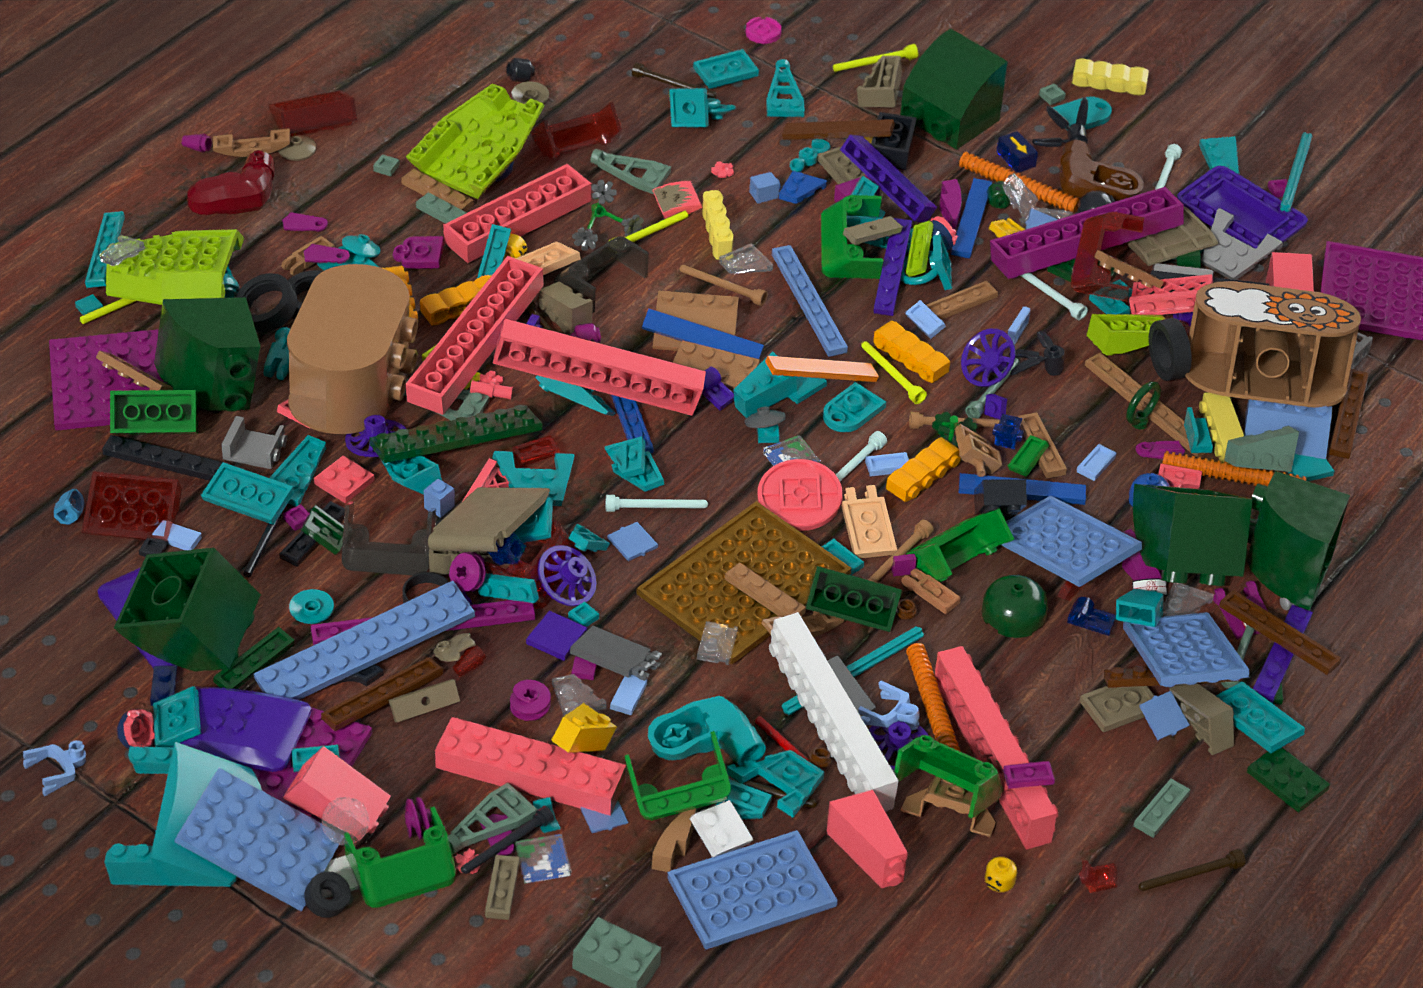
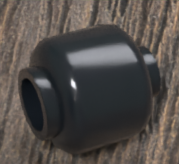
M513 58L511 62L507 63L506 74L511 81L528 82L535 74V67L532 66L529 59Z

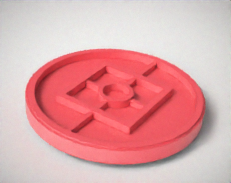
M793 459L773 466L763 475L758 485L757 498L758 503L798 531H808L827 524L836 516L842 504V486L835 473L825 465L812 460Z

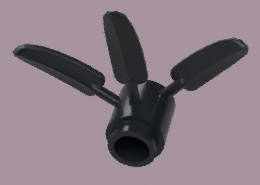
M1084 97L1081 100L1076 123L1071 126L1051 106L1046 107V111L1051 119L1061 129H1068V139L1040 138L1032 140L1034 145L1042 147H1060L1062 143H1068L1072 140L1088 143L1086 130L1082 126L1086 125L1087 98Z
M1039 331L1037 332V337L1042 346L1046 348L1044 350V357L1039 356V352L1015 350V357L1028 359L1015 366L1011 370L1010 375L1018 374L1040 364L1042 361H1044L1045 370L1049 375H1060L1065 368L1064 349L1058 345H1053L1051 338L1046 332Z

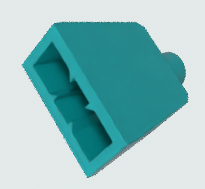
M1131 590L1116 600V620L1156 627L1163 615L1164 595L1155 590Z

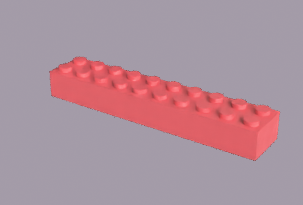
M507 256L405 384L407 402L444 415L496 348L504 320L517 321L544 286L543 268Z
M509 319L504 320L492 363L693 416L702 394L706 371Z
M963 646L938 652L935 677L942 698L975 758L982 762L991 763L997 769L1003 785V792L999 802L1025 849L1052 843L1058 810L1055 804H1052L1049 800L1046 788L1032 786L1008 789L1003 767L1005 765L1029 763L1028 756L1019 747L1017 737L1013 736L1008 721L1002 717L998 703L993 701L990 689L984 685L981 673L975 669L970 654L966 653Z

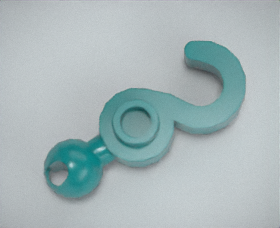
M823 139L812 140L811 148L807 147L800 150L799 158L791 160L790 169L801 172L804 166L816 164L817 155L830 150L829 142Z

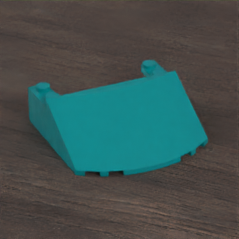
M177 742L174 743V747H130L128 756L130 762L134 765L136 773L168 774L153 846H147L146 844H139L137 846L113 845L107 851L104 861L111 884L230 887L237 881L236 875L174 841L218 768L229 772L262 791L255 773L249 767Z

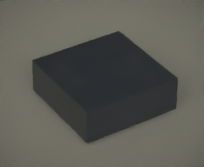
M148 536L139 549V555L146 557L147 554L164 553L168 547V541Z

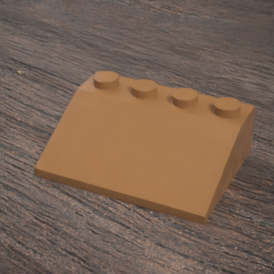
M658 291L656 311L735 336L738 297ZM654 333L653 349L678 351L682 341Z

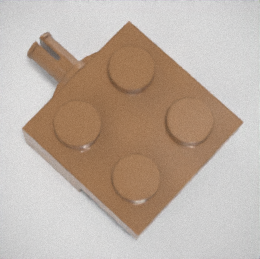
M962 424L955 428L959 455L964 462H969L975 466L977 476L983 477L986 473L992 475L1002 466L1000 453L991 447L990 441Z

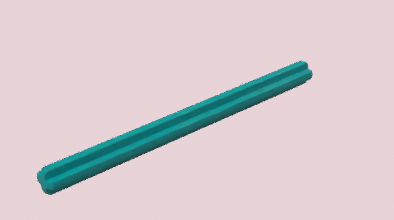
M1304 132L1302 134L1282 198L1281 211L1289 212L1311 143V133L1307 134Z
M914 627L848 665L847 669L853 677L858 676L923 638L922 628ZM798 695L782 704L784 713L788 715L804 707L800 705Z

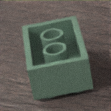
M599 917L573 950V969L611 988H644L661 963V947Z

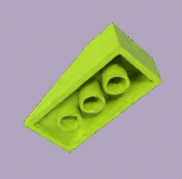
M1092 314L1087 337L1105 355L1123 354L1149 346V330L1152 323L1164 320L1165 318L1162 315Z

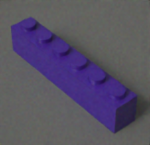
M849 135L840 150L915 222H927L937 207L863 136Z

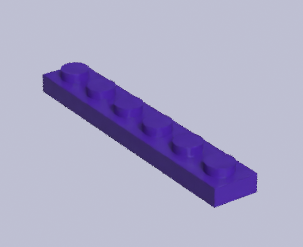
M893 218L902 226V231L888 238L874 305L875 314L894 315L912 220Z
M1292 605L1284 622L1304 634L1313 612ZM1274 642L1253 690L1273 703L1294 654Z

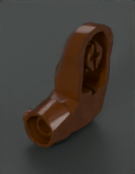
M1072 140L1063 147L1059 172L1060 185L1063 192L1068 193L1069 196L1073 195L1074 197L1081 198L1084 194L1097 190L1105 192L1108 197L1112 195L1116 202L1141 193L1144 184L1136 172L1128 168L1092 161L1090 147L1084 141Z

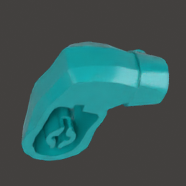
M722 696L689 703L672 713L655 718L648 727V739L653 752L667 760H681L696 753L713 751L710 736L712 731H715L719 747L739 766H743L745 761L749 760L758 762L766 751L764 742L755 727L750 724L746 715L734 703Z

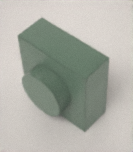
M1052 84L1040 89L1039 95L1051 105L1064 100L1066 93L1056 84Z
M382 154L373 165L374 172L391 177L399 167V159Z

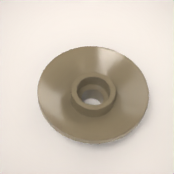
M523 82L513 88L512 98L522 104H525L530 98L545 103L549 98V91L540 83Z
M291 135L290 144L278 150V152L288 160H304L315 153L316 144L310 137Z

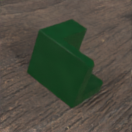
M1200 250L1176 257L1177 266L1201 268Z

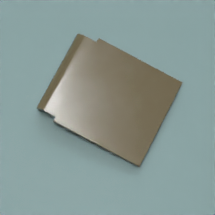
M1183 206V225L1125 242L1148 266L1218 245L1213 232L1185 206Z
M478 487L433 528V532L428 538V546L431 550L497 552L496 540L498 546H503L504 538H508L546 501L550 489Z

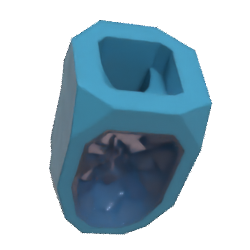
M77 489L64 493L55 504L54 518L61 524L69 525L73 523L83 512L84 498Z

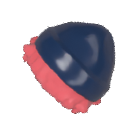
M936 216L931 218L933 231L929 250L933 251V236L941 234L947 252L950 251L958 238L955 235L956 230L952 229V226L943 217Z
M132 709L122 715L117 725V736L126 748L148 747L153 744L155 732L152 713L143 709Z

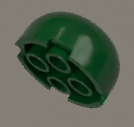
M1007 575L1000 577L992 582L985 591L981 608L982 618L986 624L989 623L998 630V634L1013 638L1031 636L1032 632L1040 627L1043 628L1048 613L1046 593L1036 581L1026 576Z

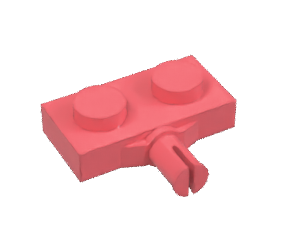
M1160 463L1158 475L1164 477L1172 487L1199 489L1202 471Z

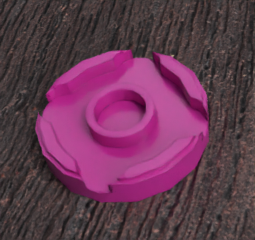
M761 17L751 19L746 24L745 29L746 36L751 41L761 44L777 41L782 32L781 25L769 17H766V19H761Z

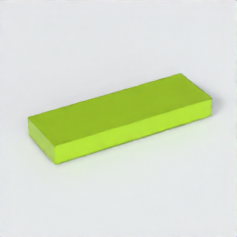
M931 221L914 225L906 274L909 277L926 272L933 231V223Z

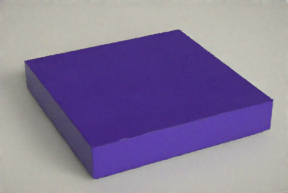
M548 611L527 637L526 644L565 661L570 655L571 645L587 632V627Z

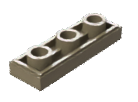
M889 216L844 228L843 235L852 244L860 245L863 242L874 241L878 238L900 233L902 226Z
M454 679L389 700L395 722L460 702ZM426 697V702L422 704V698Z

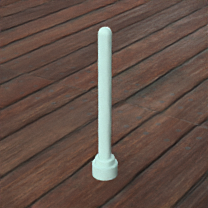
M1171 144L1167 147L1165 153L1167 160L1155 189L1165 186L1174 161L1178 160L1182 153L1180 146Z
M1031 273L1020 275L1068 308L1071 316L1078 321L1086 316L1088 308L1082 303H1073Z
M875 431L869 437L868 444L836 474L839 481L844 479L873 450L881 449L887 444V438L882 432Z
M606 495V512H615L619 508H706L708 506L706 500L619 499L615 495Z

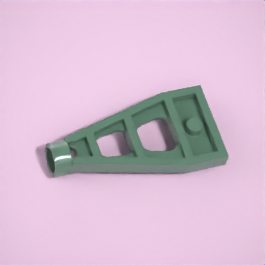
M595 149L591 156V163L598 165V167L635 188L654 194L652 190L662 186L671 173L670 166L651 160L607 154L599 149ZM615 163H618V164H624V165H627V166H626L625 169L622 171V170H620V169L614 167L613 165H614ZM633 168L647 170L642 178H637L630 174Z
M463 389L456 398L464 401L459 410L454 411L448 408L444 415H440L449 420H456L458 417H470L483 413L490 401V396L470 393V390Z
M509 783L504 784L491 792L448 835L452 855L468 845L520 827L533 819L537 809ZM493 807H498L508 818L494 823L485 815ZM477 820L486 827V829L473 833L468 828Z

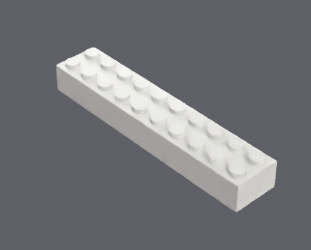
M797 612L775 619L773 630H771L770 653L778 660L781 672L786 674L790 688L796 691L800 705L804 706L807 710L808 718L817 727L818 735L821 740L825 741L830 756L835 758L838 770L846 777L850 791L859 794L874 790L884 811L893 809L898 779L800 614Z

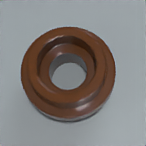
M902 599L898 602L895 614L901 619H911L916 615L917 608L913 601Z
M823 747L814 748L808 757L810 763L818 768L829 766L832 760L830 752Z

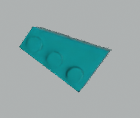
M772 351L768 356L777 355ZM765 358L733 389L735 407L747 418L756 413L758 408L769 407L781 401L792 393L797 392L796 376L772 375L765 362Z

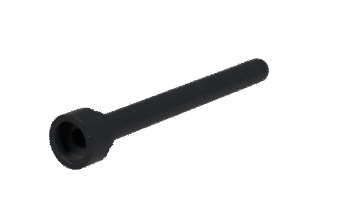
M542 806L536 810L533 819L461 867L462 873L468 874L536 827H546L554 822L552 811L547 806Z

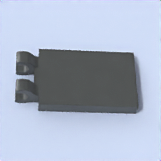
M592 626L571 645L570 654L626 677L634 675L643 681L650 676L644 670L647 671L649 668L656 670L661 663L655 660L662 656L658 651L651 652L649 648L595 626Z

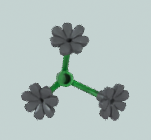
M599 180L598 185H592L591 190L594 192L592 193V198L598 199V202L591 206L592 217L587 229L580 227L578 232L572 235V238L576 239L574 244L576 246L582 245L581 249L584 251L588 250V246L591 249L596 247L595 242L598 241V236L593 234V230H591L596 217H603L605 215L620 222L625 227V237L642 229L641 224L644 220L639 215H634L628 219H621L607 212L602 206L605 201L611 203L614 200L613 196L617 194L615 189H611L613 186L611 181H608L605 185L603 180Z

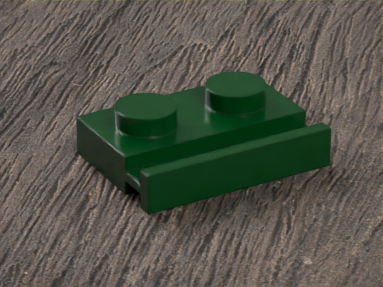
M316 505L311 509L310 514L300 529L334 555L340 551L347 538V534L350 532L348 528Z

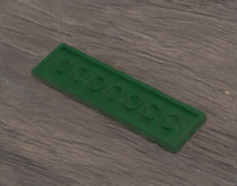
M516 405L514 408L497 409L495 412L478 413L470 417H458L456 420L439 421L432 425H419L408 430L400 429L393 433H380L377 436L369 437L370 446L384 463L540 431L542 430V422L526 405Z

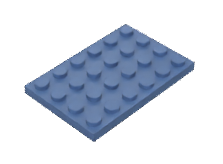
M1051 495L1006 521L1014 540L1000 544L1078 587H1081L1142 549L1141 541Z
M1208 612L1164 616L1160 618L1156 627L1123 621V629L1160 686L1173 687L1176 684L1194 685L1197 682L1216 683L1219 680L1227 679L1237 681L1241 678L1249 677L1248 667Z
M218 768L174 842L302 911L306 904L304 893L307 885L315 875L324 872L344 836L229 772Z
M798 830L667 873V878L705 950L837 906L835 895Z

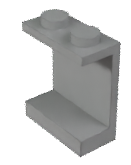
M236 416L222 442L223 459L272 469L275 461L279 460L282 447H285L287 443L284 426H279L275 436L245 430L244 417Z

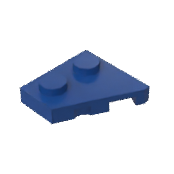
M792 171L779 192V199L797 204L803 201L804 198L814 195L815 190L818 188L825 189L827 187V180Z

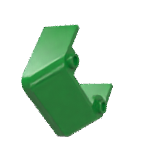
M849 195L822 211L821 271L825 276L831 278L880 279L883 258H863L862 248L858 245L847 244V238L843 235L844 228H847V216L879 217L882 196Z
M996 509L958 523L908 551L906 555L915 554L916 567L938 582H942L952 575L951 570L978 554L985 552L987 556L996 552L998 545L1014 540V537L1000 509Z
M715 731L710 732L717 764L709 766L703 771L702 781L658 792L651 784L637 785L629 754L624 755L635 800L643 818L646 820L660 819L718 803L730 796L731 785Z
M922 735L898 750L894 769L898 782L917 769H922L972 792L973 797L968 815L969 818H974L1002 796L1003 785L997 769L991 763L982 762L937 742L928 735Z
M435 806L430 808L431 827L423 835L425 845L388 857L380 858L377 850L371 847L356 850L349 832L344 833L345 856L355 876L362 897L368 906L379 908L450 886L455 882L456 868L448 835Z

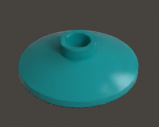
M720 105L718 108L709 109L708 114L712 115V119H722L723 114L735 110L736 106Z
M364 234L345 236L342 239V245L354 254L363 257H377L380 254V248Z
M309 589L297 593L291 599L289 610L297 621L314 624L330 617L334 610V602L326 592Z

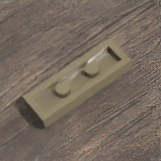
M495 856L485 918L509 920L519 868V857Z

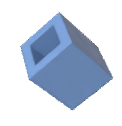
M772 172L750 177L749 192L757 203L778 198L781 185L779 179L775 178Z
M440 479L434 481L424 490V508L441 518L455 506L454 488Z

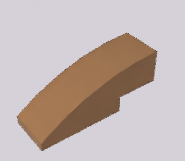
M697 808L682 812L663 832L652 855V869L669 872L672 869L675 856L686 855L694 829L690 818L697 813Z

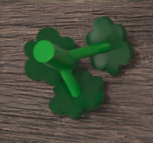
M949 412L936 414L935 420L932 422V428L937 430V433L941 435L940 437L957 448L959 447L956 435H954L955 428L962 424L977 433L978 425L973 423V419L969 417L964 422L961 421L958 424V417L955 415L951 416Z

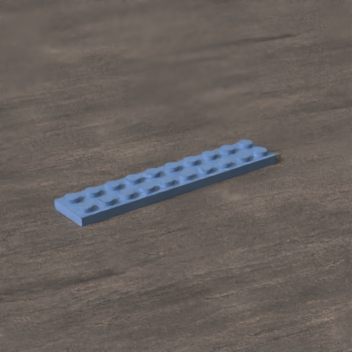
M451 581L254 673V679L263 693L300 700L475 617V611L454 581Z

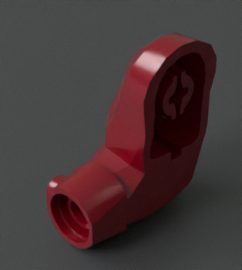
M256 150L247 157L240 173L227 172L195 182L187 191L188 207L192 212L199 215L239 214L262 209L272 191L275 170L274 159L271 155L261 150Z

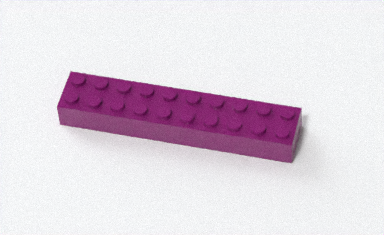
M1166 187L1155 189L990 240L991 260L1008 279L1016 278L1080 256H1086L1097 250L1102 251L1112 246L1122 245L1128 241L1137 240L1144 236L1157 234L1160 231L1183 225V204Z

